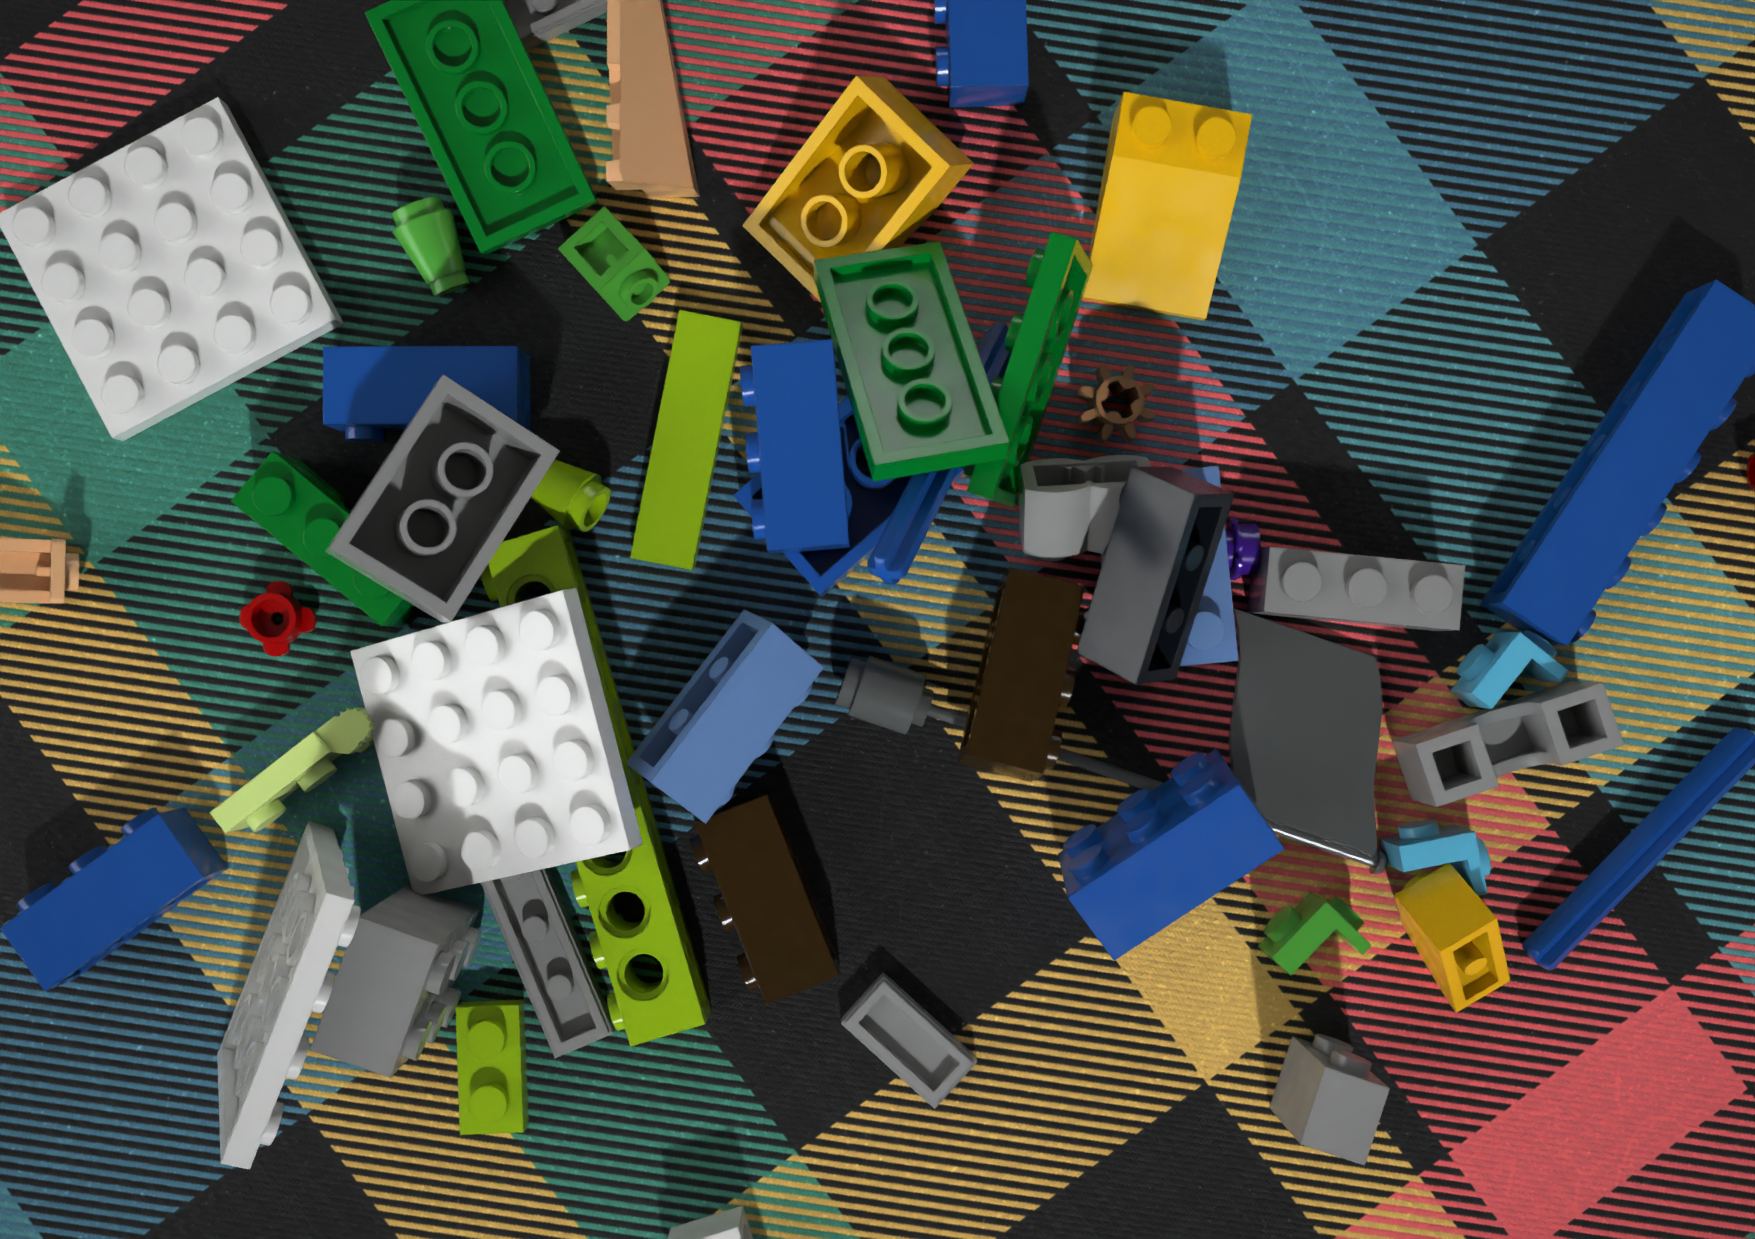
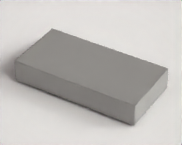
M884 972L841 1018V1024L934 1109L977 1063L976 1056Z

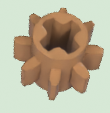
M1131 364L1121 375L1111 377L1109 370L1102 365L1096 371V380L1100 387L1095 389L1090 386H1081L1077 391V396L1089 402L1088 410L1077 420L1078 424H1087L1092 421L1100 429L1098 442L1101 444L1111 435V432L1120 431L1122 438L1127 443L1133 441L1136 438V430L1132 421L1136 419L1140 422L1148 423L1156 416L1151 409L1144 407L1145 397L1155 389L1154 384L1140 386L1132 379L1134 366ZM1109 390L1114 398L1125 396L1129 401V406L1122 412V418L1116 410L1106 413L1102 407V403L1110 396Z

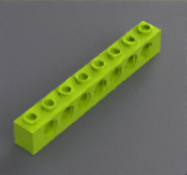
M557 525L503 541L481 574L485 591L492 602L499 600L500 607H505L525 601L528 591L540 583L545 584L551 593L577 588L643 842L642 845L627 850L622 861L612 862L600 856L577 861L578 869L571 871V882L576 900L581 908L589 906L596 931L589 933V942L594 961L599 969L607 968L614 992L608 993L607 996L613 1025L617 1031L625 1029L630 1047L705 1025L712 1010L643 777L626 764L635 750L570 530ZM620 892L636 894L642 900L645 907L643 920L628 922L620 918L614 907L616 894ZM640 954H648L655 957L662 965L663 979L654 983L640 980L632 968L633 957Z

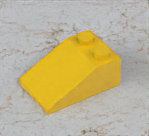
M855 76L742 226L820 301L814 280V260L899 248L939 207L974 163L885 77Z
M1123 92L1113 115L1088 256L1093 268L1082 300L1201 321L1206 319L1242 176L1252 114Z

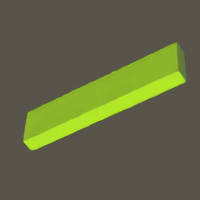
M679 310L630 555L632 559L695 571L743 330V324L740 321Z

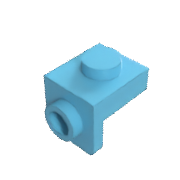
M1525 630L1523 633L1496 632L1486 646L1483 644L1478 645L1462 660L1457 669V674L1461 677L1450 692L1469 707L1492 709L1522 670L1534 679L1542 682H1561L1569 671L1553 659L1558 653L1557 650L1539 635Z
M1421 820L1398 826V836L1380 839L1381 849L1388 858V866L1402 872L1450 863L1478 896L1487 894L1484 876L1490 874V858L1484 842L1480 838H1476L1475 831L1454 824L1438 827L1437 820Z

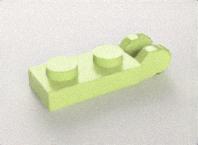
M363 707L347 708L346 711H340V716H334L315 732L304 738L213 809L210 814L225 833L248 827L253 832H257L268 826L287 810L281 801L301 787L305 793L309 792L330 778L337 771L332 761L342 753L365 752L374 745L372 731L375 729L373 727L375 721L371 719L372 714H367Z

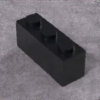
M1131 467L1128 481L1120 493V507L1111 538L1101 557V571L1091 604L1084 614L1083 632L1077 653L1135 685L1176 679L1231 508L1234 493L1174 467Z

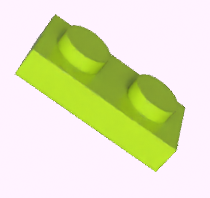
M524 999L461 1002L455 1007L460 1135L522 1133L529 1126Z

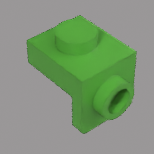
M1309 892L1295 908L1292 906L1283 908L1268 922L1264 929L1267 937L1258 947L1289 975H1292L1333 932L1346 945L1362 955L1372 945L1358 932L1365 924L1364 921L1337 896L1328 903Z

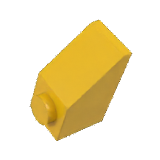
M1450 863L1443 865L1432 873L1425 872L1415 876L1405 885L1402 891L1394 895L1405 931L1448 1003L1456 1013L1511 981L1497 917Z

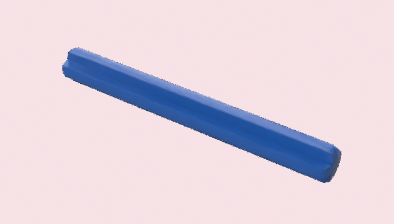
M1003 322L994 323L991 329L985 333L977 348L990 385L996 376L1004 378L1012 353L1005 350V341L1009 327ZM960 467L911 476L867 562L868 570L872 575L880 577L887 584H896L900 578L906 576Z
M1733 728L1523 942L1522 948L1536 964L1547 970L1555 969L1755 764V734L1746 728Z

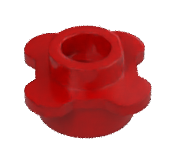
M285 581L271 582L266 588V593L254 598L249 605H245L239 615L241 626L247 629L253 638L263 643V650L270 656L286 655L290 651L291 642L301 633L313 631L317 624L315 611L312 608L303 607L293 596L294 590L292 585ZM278 612L283 615V622L279 625L273 621L274 615Z

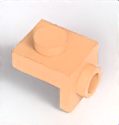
M0 538V603L64 604L65 591H78L79 553H66V539Z

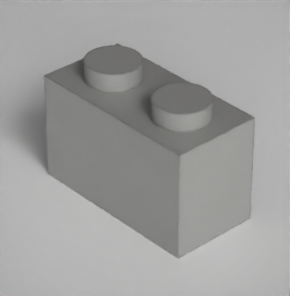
M1316 1034L1313 1042L1292 1036L1269 1108L1301 1145L1365 1166L1390 1088L1370 1071L1372 1066L1370 1061L1352 1054L1354 1048L1351 1045L1323 1034Z

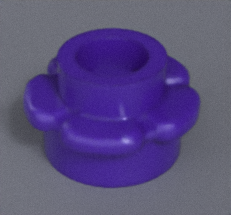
M1230 518L1227 523V531L1225 532L1230 580H1236L1240 578V575L1258 573L1261 560V541L1256 524H1238L1237 518Z

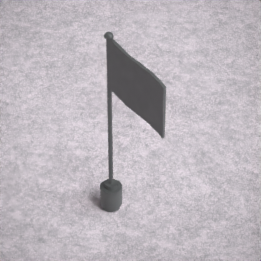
M1234 608L1239 661L1229 733L1231 770L1260 809L1276 835L1367 865L1371 874L1384 872L1388 866V858L1383 851L1377 849L1373 790L1382 718L1381 680L1376 657ZM868 655L866 661L851 656L835 702L836 705L849 709L848 716L904 735L907 734L911 724L922 727L927 716L965 728L967 715L931 703L934 691L924 688L926 674ZM1060 747L1057 758L1059 761L1141 789H1149L1150 792L1163 784V782Z

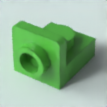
M605 206L558 248L623 321H629L642 308L648 306L670 283V278L648 251Z

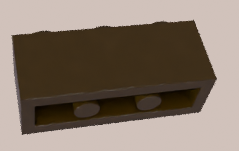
M1009 567L1003 575L996 591L957 759L958 764L1032 782L1042 776L1045 767L1049 769L1054 768L1062 742V731L1055 730L1054 724L1058 706L1066 707L1068 705L1074 688L1076 670L1068 668L1067 665L1072 644L1079 645L1083 632V618L1087 608L1080 606L1085 586Z
M771 789L715 811L706 824L698 819L694 823L698 834L690 837L691 846L703 872L713 870L721 890L720 894L714 896L715 907L725 930L729 932L736 929L745 951V953L737 956L738 964L750 992L760 989L765 1004L768 1005L838 977L840 970L838 957Z

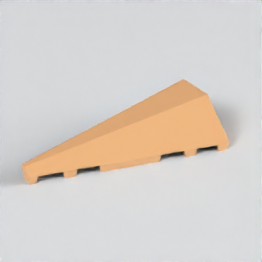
M607 0V65L609 68L610 105H606V123L608 128L612 130L613 160L606 161V181L615 190L642 189L649 198L700 197L662 0Z

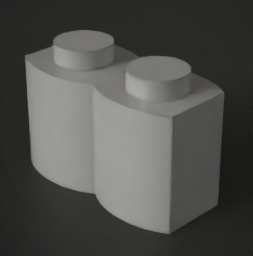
M1107 455L1086 461L1068 458H1047L1020 464L1019 534L1023 554L1046 561H1060L1068 556L1086 551L1103 554L1111 538L1120 507V493L1128 481L1131 467H1151L1149 459L1136 455Z

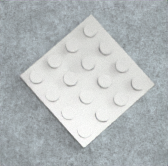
M218 97L0 212V228L113 439L125 441L344 324L228 105Z
M577 588L560 590L350 651L366 713L372 714L371 719L375 721L373 723L375 729L372 731V737L412 891L426 895L623 852L643 844Z
M308 821L217 1054L221 1164L250 1170L259 1145L270 1146L272 1144L283 1114V1103L277 1102L285 1078L297 1079L307 1055L309 1037L302 1036L311 1012L321 1014L324 1011L332 992L335 972L329 971L328 968L336 947L347 948L358 925L361 908L360 906L353 905L355 901V888L349 883V868L345 867L343 862L344 851L339 849L334 829L313 821Z

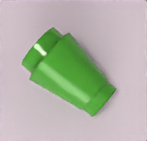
M432 196L412 202L392 213L397 226L392 233L426 284L430 286L434 297L447 295L470 284L466 275V267L452 209L444 208L439 196Z

